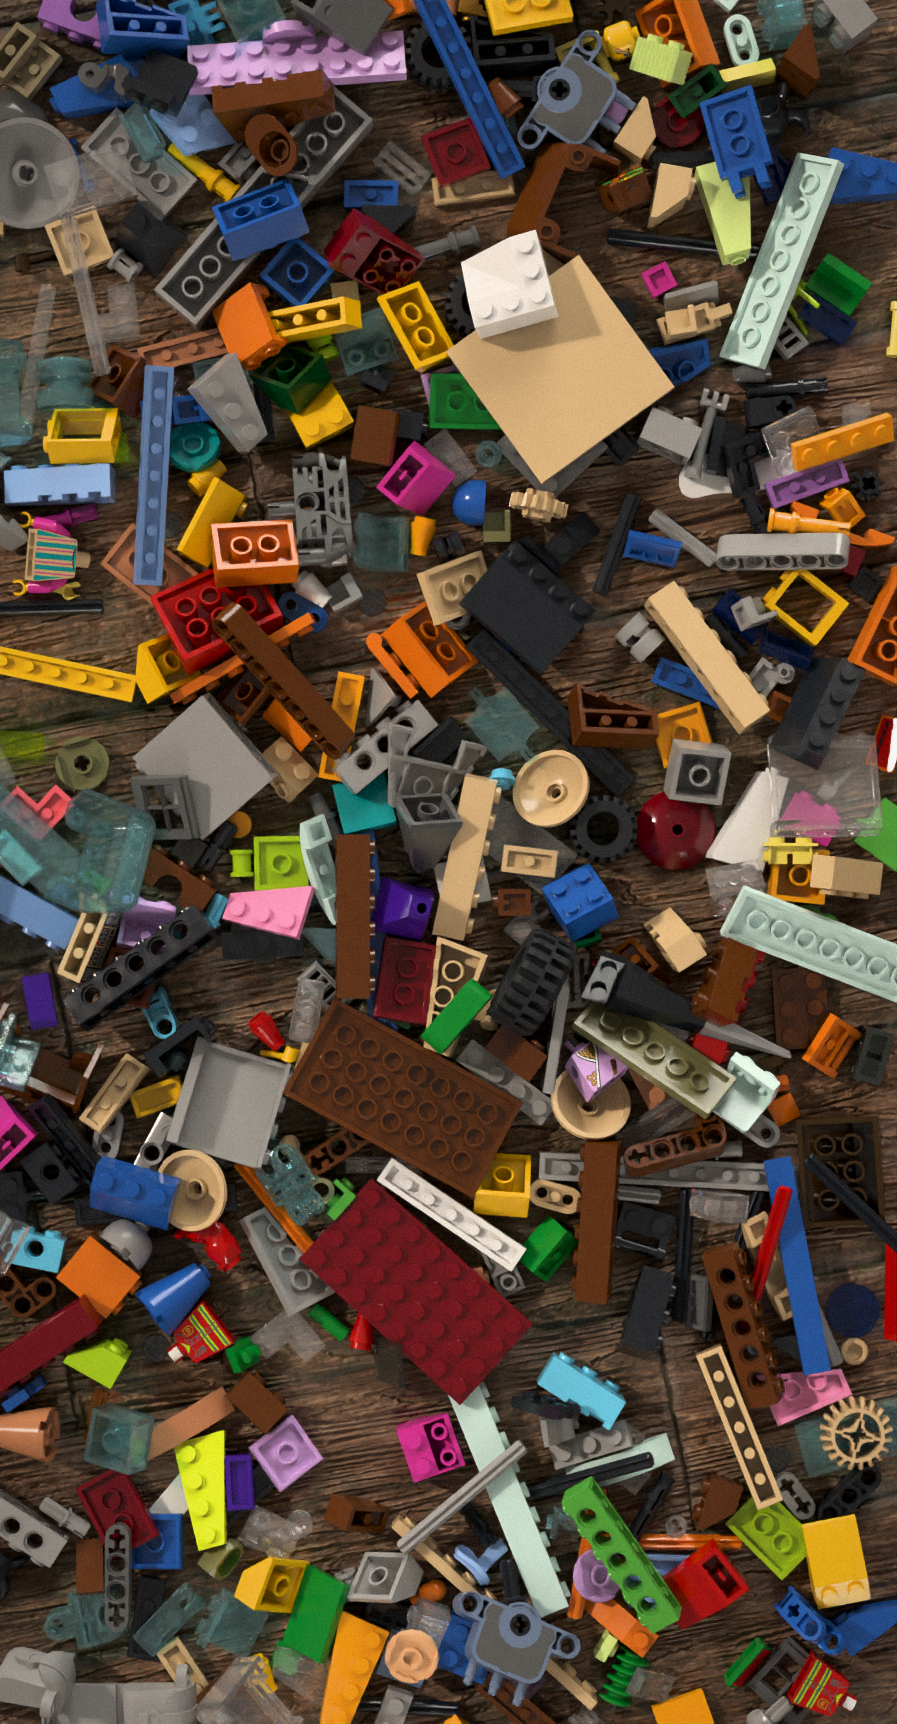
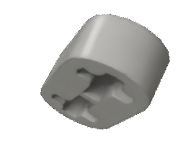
M788 1471L778 1473L775 1480L785 1504L797 1518H810L815 1512V1503L793 1473ZM785 1478L787 1481L793 1480L790 1483L794 1490L792 1494L786 1488L780 1489L782 1487V1479ZM799 1496L804 1503L809 1501L806 1505L807 1511L796 1510L799 1507L795 1501L796 1497Z

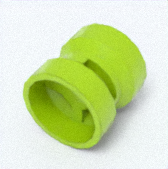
M332 335L305 340L309 349L323 355L325 363L340 356L337 347L333 346L331 342L333 339Z

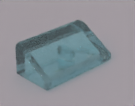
M134 103L123 114L121 122L143 163H149L162 158L166 143L146 105Z

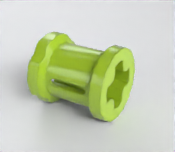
M230 850V855L233 858V872L230 873V877L254 876L251 866V855L254 854V850Z

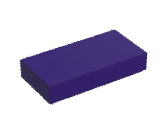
M50 973L22 977L31 1030L58 1026Z
M225 1455L227 1511L254 1510L253 1455Z

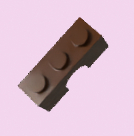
M157 844L155 848L148 845L130 873L151 887H156L160 879L166 875L177 877L181 882L182 892L175 903L182 908L191 907L195 904L204 912L218 891L213 888L215 882L203 874L200 878L192 874L191 870L193 868L179 859L176 863L168 857L170 852Z

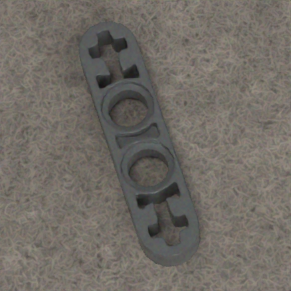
M121 1522L113 1524L105 1535V1624L110 1630L115 1632L122 1631L128 1626L131 1621L132 1532L128 1525ZM117 1529L120 1530V1534L125 1535V1538L120 1541V1549L125 1548L126 1551L111 1550V1548L115 1549L117 1547V1538L112 1537V1534ZM114 1556H120L124 1559L125 1568L123 1570L113 1568L111 1561ZM113 1584L123 1585L125 1588V1595L118 1598L112 1594L111 1587ZM111 1603H125V1605H121L119 1608V1615L124 1617L120 1624H117L116 1619H112V1616L117 1612V1605L112 1606Z

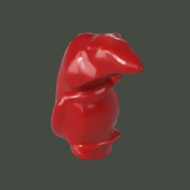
M218 1220L210 1227L199 1231H185L179 1228L176 1230V1239L186 1237L193 1242L205 1244L207 1255L211 1260L219 1264V1271L223 1269L226 1273L242 1259L239 1256L242 1249L237 1239Z

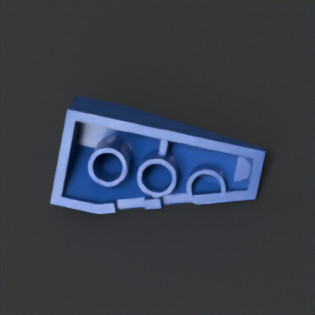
M706 338L647 349L674 385V388L711 366Z

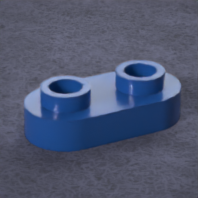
M287 592L280 597L278 608L283 617L293 622L310 612L320 617L319 622L312 625L314 630L311 633H319L326 628L328 616L323 608L295 592ZM293 600L296 602L294 610L286 608L288 601Z

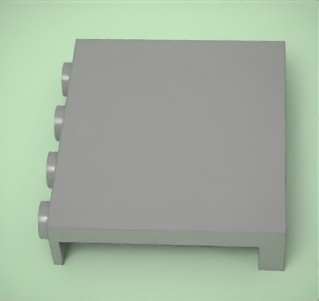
M210 692L202 695L132 757L136 761L137 769L143 775H188L201 835L200 838L202 840L209 837L230 816L279 776L278 772ZM164 785L166 798L170 801L171 805L179 804L175 785ZM153 786L154 789H155V790L157 791V793L159 794L158 786ZM180 809L173 810L176 815L181 817Z
M198 1036L165 1142L186 1149L198 1150L207 1155L257 1170L261 1169L262 1164L267 1165L271 1150L267 1149L269 1139H275L279 1126L278 1123H274L277 1112L282 1113L285 1106L286 1098L282 1097V1092L293 1073L290 1071L291 1064L279 1063L213 1042H207L205 1038Z

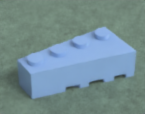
M93 463L92 465L66 464L64 467L38 465V468L27 469V466H11V470L4 471L5 504L10 507L116 503L115 470L110 463Z

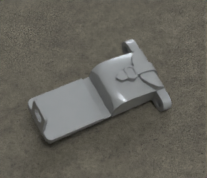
M26 1647L13 1648L7 1653L0 1665V1701L40 1708V1717L53 1718L56 1711L61 1712L66 1700H69L72 1694V1688L76 1681L77 1653L63 1651L45 1653Z
M177 1664L176 1682L74 1683L72 1694L69 1700H66L61 1712L56 1711L53 1718L46 1719V1717H41V1724H198L199 1704H197L196 1682H191L190 1664Z

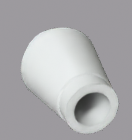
M304 570L298 576L297 583L292 584L296 594L319 605L321 608H324L332 598V595L313 572L309 573Z

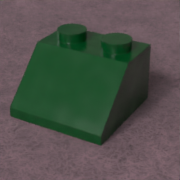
M290 343L282 347L277 355L264 360L261 366L249 375L251 380L278 407L297 414L332 380L323 355Z

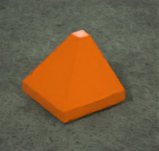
M789 1091L776 1097L767 1107L778 1127L801 1115Z

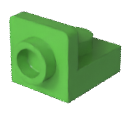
M336 1176L333 1179V1183L343 1192L341 1195L337 1192L327 1203L330 1208L326 1214L334 1221L357 1195L354 1191L356 1186L346 1177L340 1179Z

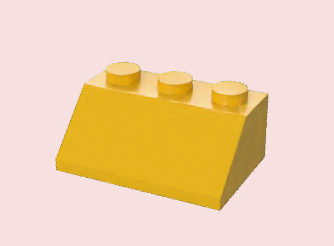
M419 281L377 298L416 371L423 374L442 366L450 359L446 351L452 348L454 344Z
M214 477L177 547L180 555L210 569L213 565L211 524L234 523L237 517L242 518L248 507V504L245 503L246 496L222 480Z

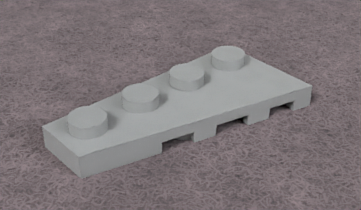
M265 1207L239 1220L288 1317L335 1293L330 1286L299 1259L304 1253L297 1245L294 1246L286 1237L287 1233Z

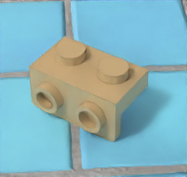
M282 736L262 753L279 774L270 784L275 788L276 793L288 803L292 802L319 775Z

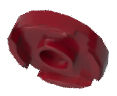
M664 97L656 104L651 115L656 140L669 149L681 150L691 146L699 139L703 130L704 118L701 107L683 120L668 97Z

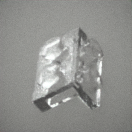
M255 1505V1509L251 1511L237 1540L243 1542L250 1549H257L267 1554L268 1557L288 1559L295 1548L302 1532V1527Z

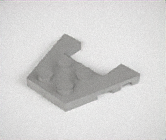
M389 723L388 804L396 808L394 797L401 795L446 792L452 801L459 791L458 786L465 778V775L467 773L471 774L474 770L473 765L480 756L483 757L487 750V747L482 744L462 740L453 766L408 756L415 730L411 727Z

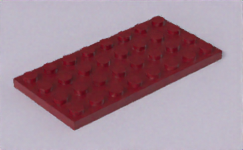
M373 1178L367 1182L337 1219L333 1220L299 1258L459 1405L466 1400L533 1324Z

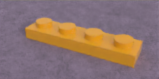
M884 413L791 443L793 468L799 472L895 441L892 416L889 413Z
M338 671L332 708L351 730L355 732L365 676ZM352 745L347 750L349 754L351 753ZM324 752L318 778L342 782L332 770L337 765L335 760L328 757Z

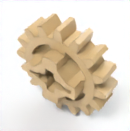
M527 488L525 494L512 492L509 506L513 509L522 511L521 515L524 518L550 523L552 517L565 519L569 505L555 500L556 496H554V493Z

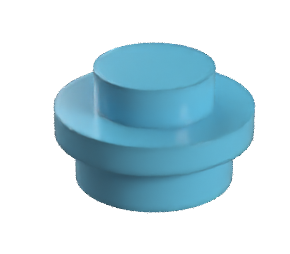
M494 769L489 777L498 780L497 787L502 788V791L508 790L511 786L515 785L516 779L513 776V772L509 769Z

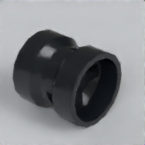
M457 530L450 532L448 537L443 539L438 537L432 540L441 565L449 562L451 558H460L466 555Z

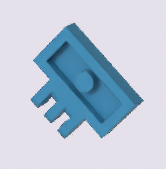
M178 0L168 5L170 11L186 16L189 34L187 46L216 44L211 33L226 27L224 22H219L216 25L213 23V20L221 17L220 12L209 14L208 10L217 7L215 1L201 7L198 0Z

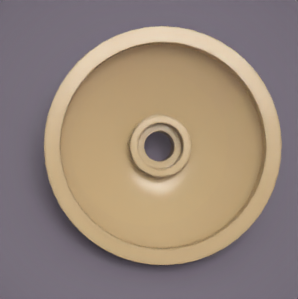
M562 750L545 751L534 756L524 764L516 776L515 785H513V802L516 810L527 822L538 827H554L569 821L580 811L587 799L590 786L587 769L575 755ZM561 792L560 796L555 798L556 794Z
M565 1070L557 1078L554 1093L551 1094V1106L558 1122L568 1132L582 1139L602 1140L613 1136L624 1126L630 1114L631 1101L629 1092L621 1079H618L587 1103L569 1073ZM582 1106H587L590 1112H586Z
M192 1149L175 1152L163 1161L158 1172L181 1178L170 1223L185 1231H199L213 1225L222 1215L227 1201L226 1180L219 1165L209 1155Z

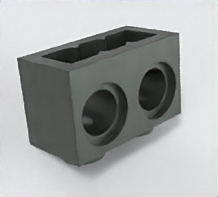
M864 1025L863 1035L859 1040L849 1076L880 1086L895 1034Z

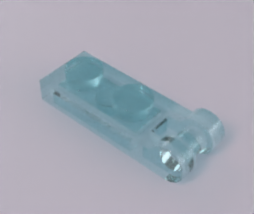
M186 1582L171 1595L132 1637L154 1657L196 1612L204 1607L206 1600L201 1595H196L193 1592V1587ZM182 1600L188 1602L184 1609L179 1605Z

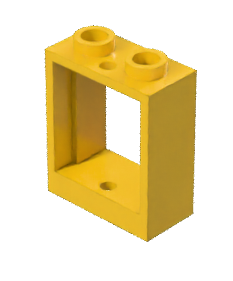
M54 409L52 420H48L47 423L48 436L43 438V449L49 455L50 464L115 463L122 433L119 409ZM102 434L101 439H63L64 435Z
M785 570L779 577L783 581L777 589L772 587L764 596L763 600L766 602L764 608L766 612L776 610L778 615L774 618L813 648L819 643L849 603L808 570ZM797 575L833 602V605L811 633L775 605Z

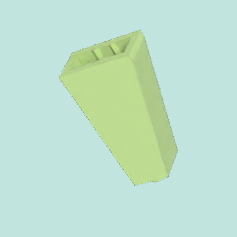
M716 162L696 167L694 178H696V185L722 265H739L749 258L751 250L750 176L742 179L746 196L736 199L731 191L729 179L721 181Z

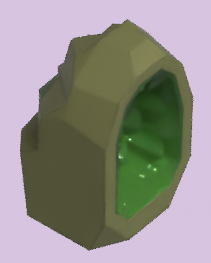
M228 1538L227 1544L205 1550L197 1564L220 1582L228 1577L238 1565L243 1555V1545L237 1539Z

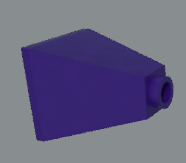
M382 877L375 902V911H373L371 922H375V931L421 942L433 903V890Z

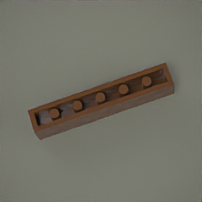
M335 835L337 999L370 998V993H375V976H370V965H375V949H370V938H375V922H370V911H375V895H370V884H375V868H370V857L375 856V841L370 840V835Z
M587 1140L585 1145L582 1144L580 1160L584 1161V1170L580 1171L578 1186L582 1187V1197H579L577 1200L576 1211L580 1214V1224L577 1223L575 1228V1240H579L578 1250L575 1249L573 1255V1266H577L576 1276H573L571 1291L575 1292V1301L607 1305L611 1299L622 1153L621 1140Z

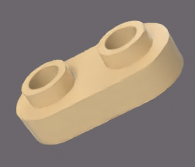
M537 1179L531 1183L530 1200L535 1205L564 1214L576 1212L577 1200L581 1197L576 1188L551 1180ZM540 1187H544L547 1190L546 1195L543 1197L537 1195V1190ZM565 1195L572 1196L573 1200L570 1204L563 1202Z

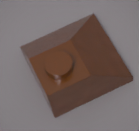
M112 344L85 390L113 408H118L120 412L135 419L138 413L141 412L139 402L143 401L146 360Z

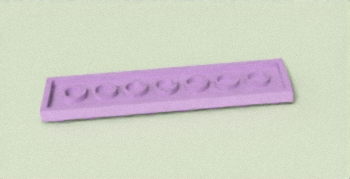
M403 30L379 32L364 55L332 36H317L316 39L305 38L298 41L278 40L276 42L263 43V40L187 46L188 63L195 65L198 69V75L189 92L190 95L212 94V86L222 85L223 89L233 88L236 82L246 81L247 85L262 83V78L273 77V79L285 80L289 74L321 69L333 85L407 80Z

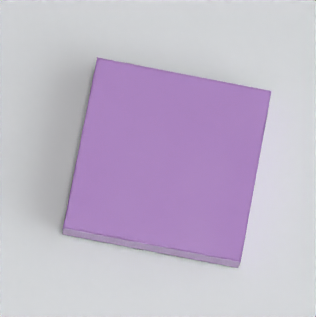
M293 1415L288 1416L248 1447L279 1492H282L324 1459Z

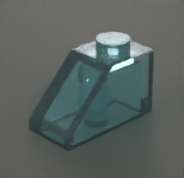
M303 927L302 933L327 961H334V966L336 967V928Z

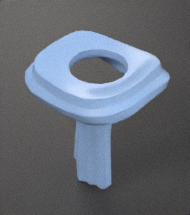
M499 1538L478 1559L472 1550L461 1544L455 1547L453 1556L471 1571L480 1586L484 1584L488 1585L490 1582L486 1571L508 1551V1548L502 1539Z

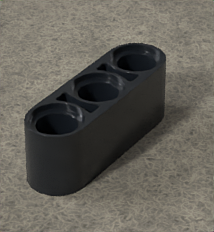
M863 1462L864 1468L859 1470L856 1464L852 1470L817 1502L815 1514L821 1521L851 1514L881 1484L882 1477L875 1465L870 1467L867 1462ZM873 1470L874 1475L869 1481L861 1480L864 1471ZM854 1489L852 1498L848 1500L842 1499L844 1490ZM826 1508H835V1513L832 1517H822L823 1511Z

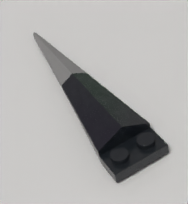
M601 950L581 990V997L606 1005V1009L785 1058H791L790 1051L735 1023L719 1028L691 1015L693 1009L691 1005L692 999L662 982L629 959L605 950Z

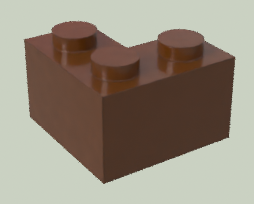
M502 1024L498 1026V1029L495 1030L484 1045L486 1051L503 1062L510 1070L528 1083L548 1057L544 1052L546 1047L533 1037L527 1040L519 1033Z

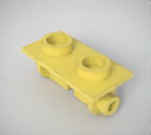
M769 837L768 843H763V846H768V851H763V862H768V865L787 864V854H793V864L812 865L813 854L818 855V851H812V846H818V843H812V838H796V843H785V838Z

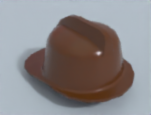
M259 114L250 119L245 130V140L250 152L269 174L277 177L289 173L298 163L299 145L296 139L288 133L274 116Z

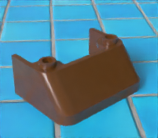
M544 143L537 153L508 223V238L536 230L542 249L564 265L567 264L578 254L556 246L560 238V228L556 222L545 217L564 169L566 168L573 172H583L589 166H593L614 175L617 174L621 161L582 144Z
M4 1003L0 1009V1090L31 1103L50 1093L69 1118L75 1117L96 1072L104 1045L99 1043L93 1056L88 1053H76L71 1061L23 1041V1031L20 1026L13 1021L5 1020L9 1004Z

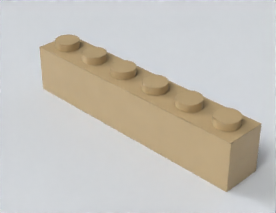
M673 581L650 596L644 607L740 735L769 713V703L764 695L758 694L754 689L750 676L746 672H742L736 665L737 661L732 652L726 651L722 646L718 633L714 629H710L704 622L705 618L700 609L694 608L690 603L686 590Z
M468 773L465 775L458 807V814L463 824L450 845L432 932L434 935L464 941L466 934L471 935L474 919L470 918L471 909H477L480 893L475 892L477 882L482 883L485 867L481 866L482 856H488L491 840H486L488 829H494L496 814L492 813L493 804H499L502 788L497 787L498 780Z
M721 1343L697 1352V1360L757 1509L759 1510L782 1501L781 1492Z

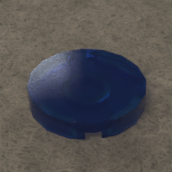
M857 1283L843 1284L834 1289L828 1297L825 1308L827 1320L832 1328L841 1335L851 1338L864 1336L872 1331L880 1315L879 1301L874 1293L864 1285Z

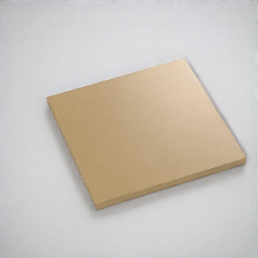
M579 255L549 276L559 317L483 339L479 338L475 330L446 351L449 358L541 485L674 389V385Z

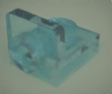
M553 1506L552 1514H547L545 1530H549L550 1539L556 1538L558 1524H561L563 1529L578 1531L577 1524L573 1518L568 1517L563 1508Z

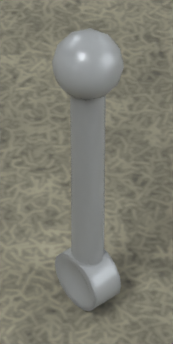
M262 168L265 174H269L264 168ZM289 172L284 175L306 181L310 186L318 184V177L314 174L305 176Z

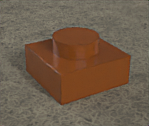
M772 690L767 700L770 711L765 717L781 723L792 698Z

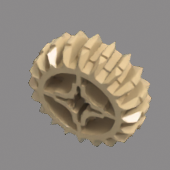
M849 1396V1404L847 1405L842 1399H839L838 1403L841 1407L836 1409L835 1406L830 1405L829 1408L833 1415L830 1416L824 1413L823 1418L828 1421V1424L822 1423L819 1426L821 1430L827 1431L819 1435L821 1441H827L822 1445L824 1451H830L828 1457L831 1460L837 1458L836 1463L840 1467L845 1462L849 1470L853 1469L855 1463L859 1470H863V1462H867L870 1467H873L874 1463L871 1459L876 1457L878 1461H882L883 1458L879 1452H889V1448L884 1445V1442L891 1443L893 1440L891 1436L885 1435L893 1431L891 1425H885L890 1421L888 1415L881 1416L884 1409L881 1406L875 1408L876 1403L873 1400L866 1404L863 1396L859 1397L857 1404L853 1396ZM855 1413L849 1423L839 1424L845 1416ZM864 1414L871 1416L875 1420L877 1433L865 1428ZM858 1428L862 1433L857 1434L856 1437L853 1438V1436L850 1433L856 1432ZM835 1434H840L848 1439V1452L841 1450L837 1446ZM863 1443H873L865 1451L857 1453Z

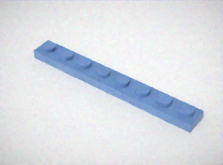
M145 365L133 584L162 586L174 367Z

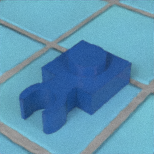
M41 1374L21 1388L16 1385L5 1394L7 1398L1 1405L8 1413L46 1386L48 1382Z

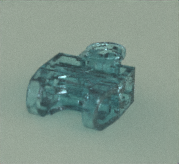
M288 1144L276 1146L271 1151L268 1160L274 1169L273 1173L268 1174L264 1172L262 1166L259 1170L255 1169V1173L276 1207L284 1205L290 1218L296 1224L303 1226L308 1222V1218L314 1214H320L325 1209L322 1197L312 1186L317 1182V1179L292 1146ZM279 1150H284L288 1154L289 1161L287 1164L279 1159ZM306 1173V1176L301 1179L300 1176ZM279 1190H281V1193H279L278 1195H275L276 1192H278Z
M112 1585L111 1592L115 1597L120 1595L119 1586ZM77 1589L68 1592V1605L54 1608L49 1612L44 1624V1631L48 1638L54 1641H61L75 1637L78 1650L105 1644L128 1632V1626L118 1632L112 1631L106 1626L105 1617L101 1613V1607L105 1604V1593L78 1596ZM56 1619H59L60 1623H64L63 1628H59L58 1624H54Z

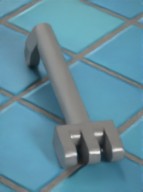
M703 389L698 406L706 409L701 427L702 432L697 441L691 465H688L686 468L685 478L692 477L695 481H700L703 472L701 467L716 413H725L730 395L724 394L722 403H719L717 400L720 392L714 391L712 400H708L709 389Z

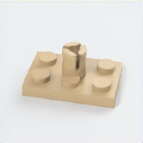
M481 550L416 574L434 626L468 613L459 605V602L488 570Z

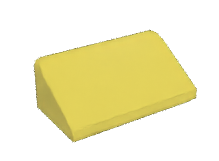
M772 58L719 71L720 76L727 85L721 94L748 85H752L754 88L774 83L776 67Z

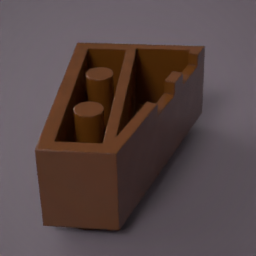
M579 683L575 684L567 697L572 746L650 749L659 736L657 711L628 700L622 702L610 698L608 693L602 691L596 693L584 689V685Z
M730 937L716 942L711 951L713 959L710 967L707 966L701 976V981H703L700 991L695 993L691 1001L693 1006L691 1015L719 1028L736 1023L739 1015L735 1013L737 1002L744 1000L745 993L741 990L745 980L748 981L750 979L757 950Z

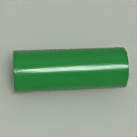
M318 1302L307 1313L308 1316L340 1342L350 1331L345 1324Z

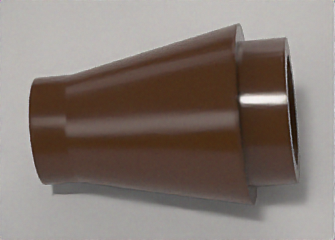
M499 77L487 85L501 116L504 115L507 120L524 107L521 103L522 98L505 85Z

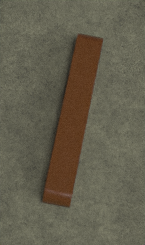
M231 602L212 621V626L216 633L318 747L331 759H339L356 741V736L351 728L243 607Z

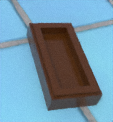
M100 1538L76 1540V1585L78 1596L105 1593L104 1545Z

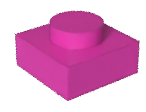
M666 261L641 273V277L652 299L677 287V283Z

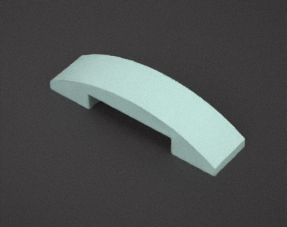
M321 814L300 823V843L305 868L311 886L315 888L314 893L328 919L333 925H336L335 865L327 844L328 841L332 840L325 815Z
M663 1433L642 1440L641 1444L567 1467L565 1471L566 1474H571L645 1452L652 1453L655 1462L652 1468L598 1482V1485L603 1487L655 1469L674 1460L675 1457L667 1434Z

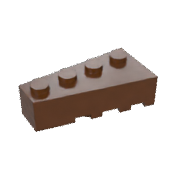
M321 69L289 74L285 80L269 77L262 78V83L247 85L246 81L236 82L233 88L223 89L222 85L212 86L213 114L233 139L240 143L246 141L245 130L248 122L259 114L274 116L286 128L335 112L334 85Z

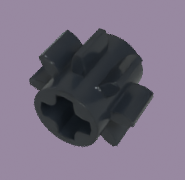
M864 468L862 477L857 473L852 476L856 483L849 486V489H855L857 493L855 499H858L860 496L865 497V501L868 503L871 500V494L875 497L881 495L877 489L884 485V482L878 480V471L870 474L868 468ZM869 480L871 482L870 488L865 491L862 488L864 486L863 482Z

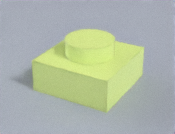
M607 1629L593 1649L595 1657L602 1662H605L608 1656L613 1657L619 1646L618 1639Z

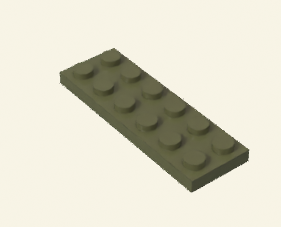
M592 1001L573 1023V1030L704 1119L709 1117L737 1080L728 1071L653 1021L606 1009V1005Z

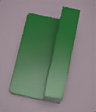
M827 253L805 288L846 317H849L872 285V282Z
M547 1215L523 1244L526 1247V1251L520 1258V1261L533 1274L547 1282L578 1245L579 1240H575L574 1234L561 1226L552 1216Z

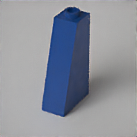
M120 54L98 66L102 69L105 64L115 65L121 63L123 67L130 69L132 78L136 79L144 59L138 55ZM78 75L50 88L53 97L49 101L55 113L61 112L65 120L113 112L116 107L121 111L147 106L136 104L129 99L128 102L121 100L114 89V81H111L101 94L91 93L86 90L80 82Z

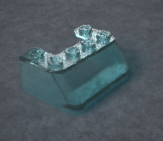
M84 788L68 802L65 812V821L68 827L86 835L75 881L64 876L53 877L46 885L43 898L81 913L128 912L138 903L156 829L155 821L150 814Z

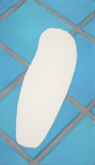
M774 448L775 455L754 463L760 485L759 490L765 489V483L798 472L793 468L791 449ZM705 454L701 467L703 472L700 481H695L692 477H684L688 465H691L692 461L688 462L680 472L679 487L681 493L685 496L699 498L712 494L732 493L728 478L704 474L708 454Z

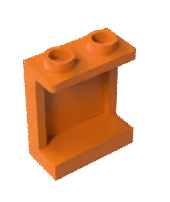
M251 282L212 310L228 354L236 353L242 369L247 371L259 368L261 362L268 357L277 355L281 348L288 344L287 338L277 335L263 300L270 296L267 286Z
M92 1233L56 1278L79 1297L85 1294L96 1311L107 1318L110 1313L116 1316L125 1305V1302L122 1301L123 1297L128 1292L133 1295L142 1284L139 1278L143 1273L139 1270H134L101 1243L95 1233Z

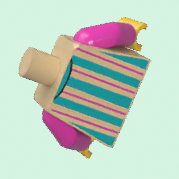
M27 512L20 513V515L28 516L29 521L25 525L18 524L23 529H29L25 580L18 579L12 582L21 583L23 590L22 592H13L14 595H24L28 591L31 594L51 593L64 586L68 578L75 577L76 567H89L90 553L77 551L78 541L71 538L70 532L56 520L39 516L34 518Z

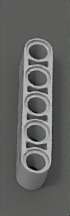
M843 533L728 534L721 536L718 540L716 565L720 569L727 571L842 569L848 565L850 539Z

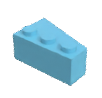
M552 1352L537 1378L538 1385L566 1403H578L581 1413L587 1417L591 1415L604 1423L602 1426L610 1430L626 1403L622 1392L619 1391L621 1387L609 1379L606 1382L598 1379V1373L587 1366H584L582 1369L573 1364L575 1360L563 1352L559 1355Z

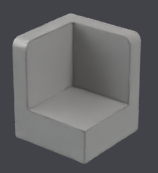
M350 572L340 577L341 580L326 587L332 595L329 604L335 614L363 599Z
M749 596L731 606L740 631L764 624L778 615L776 610L766 613L760 597L751 598Z

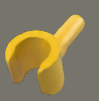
M286 1045L284 1053L261 1050L260 1056L277 1058L291 1063L297 1061L300 1050Z

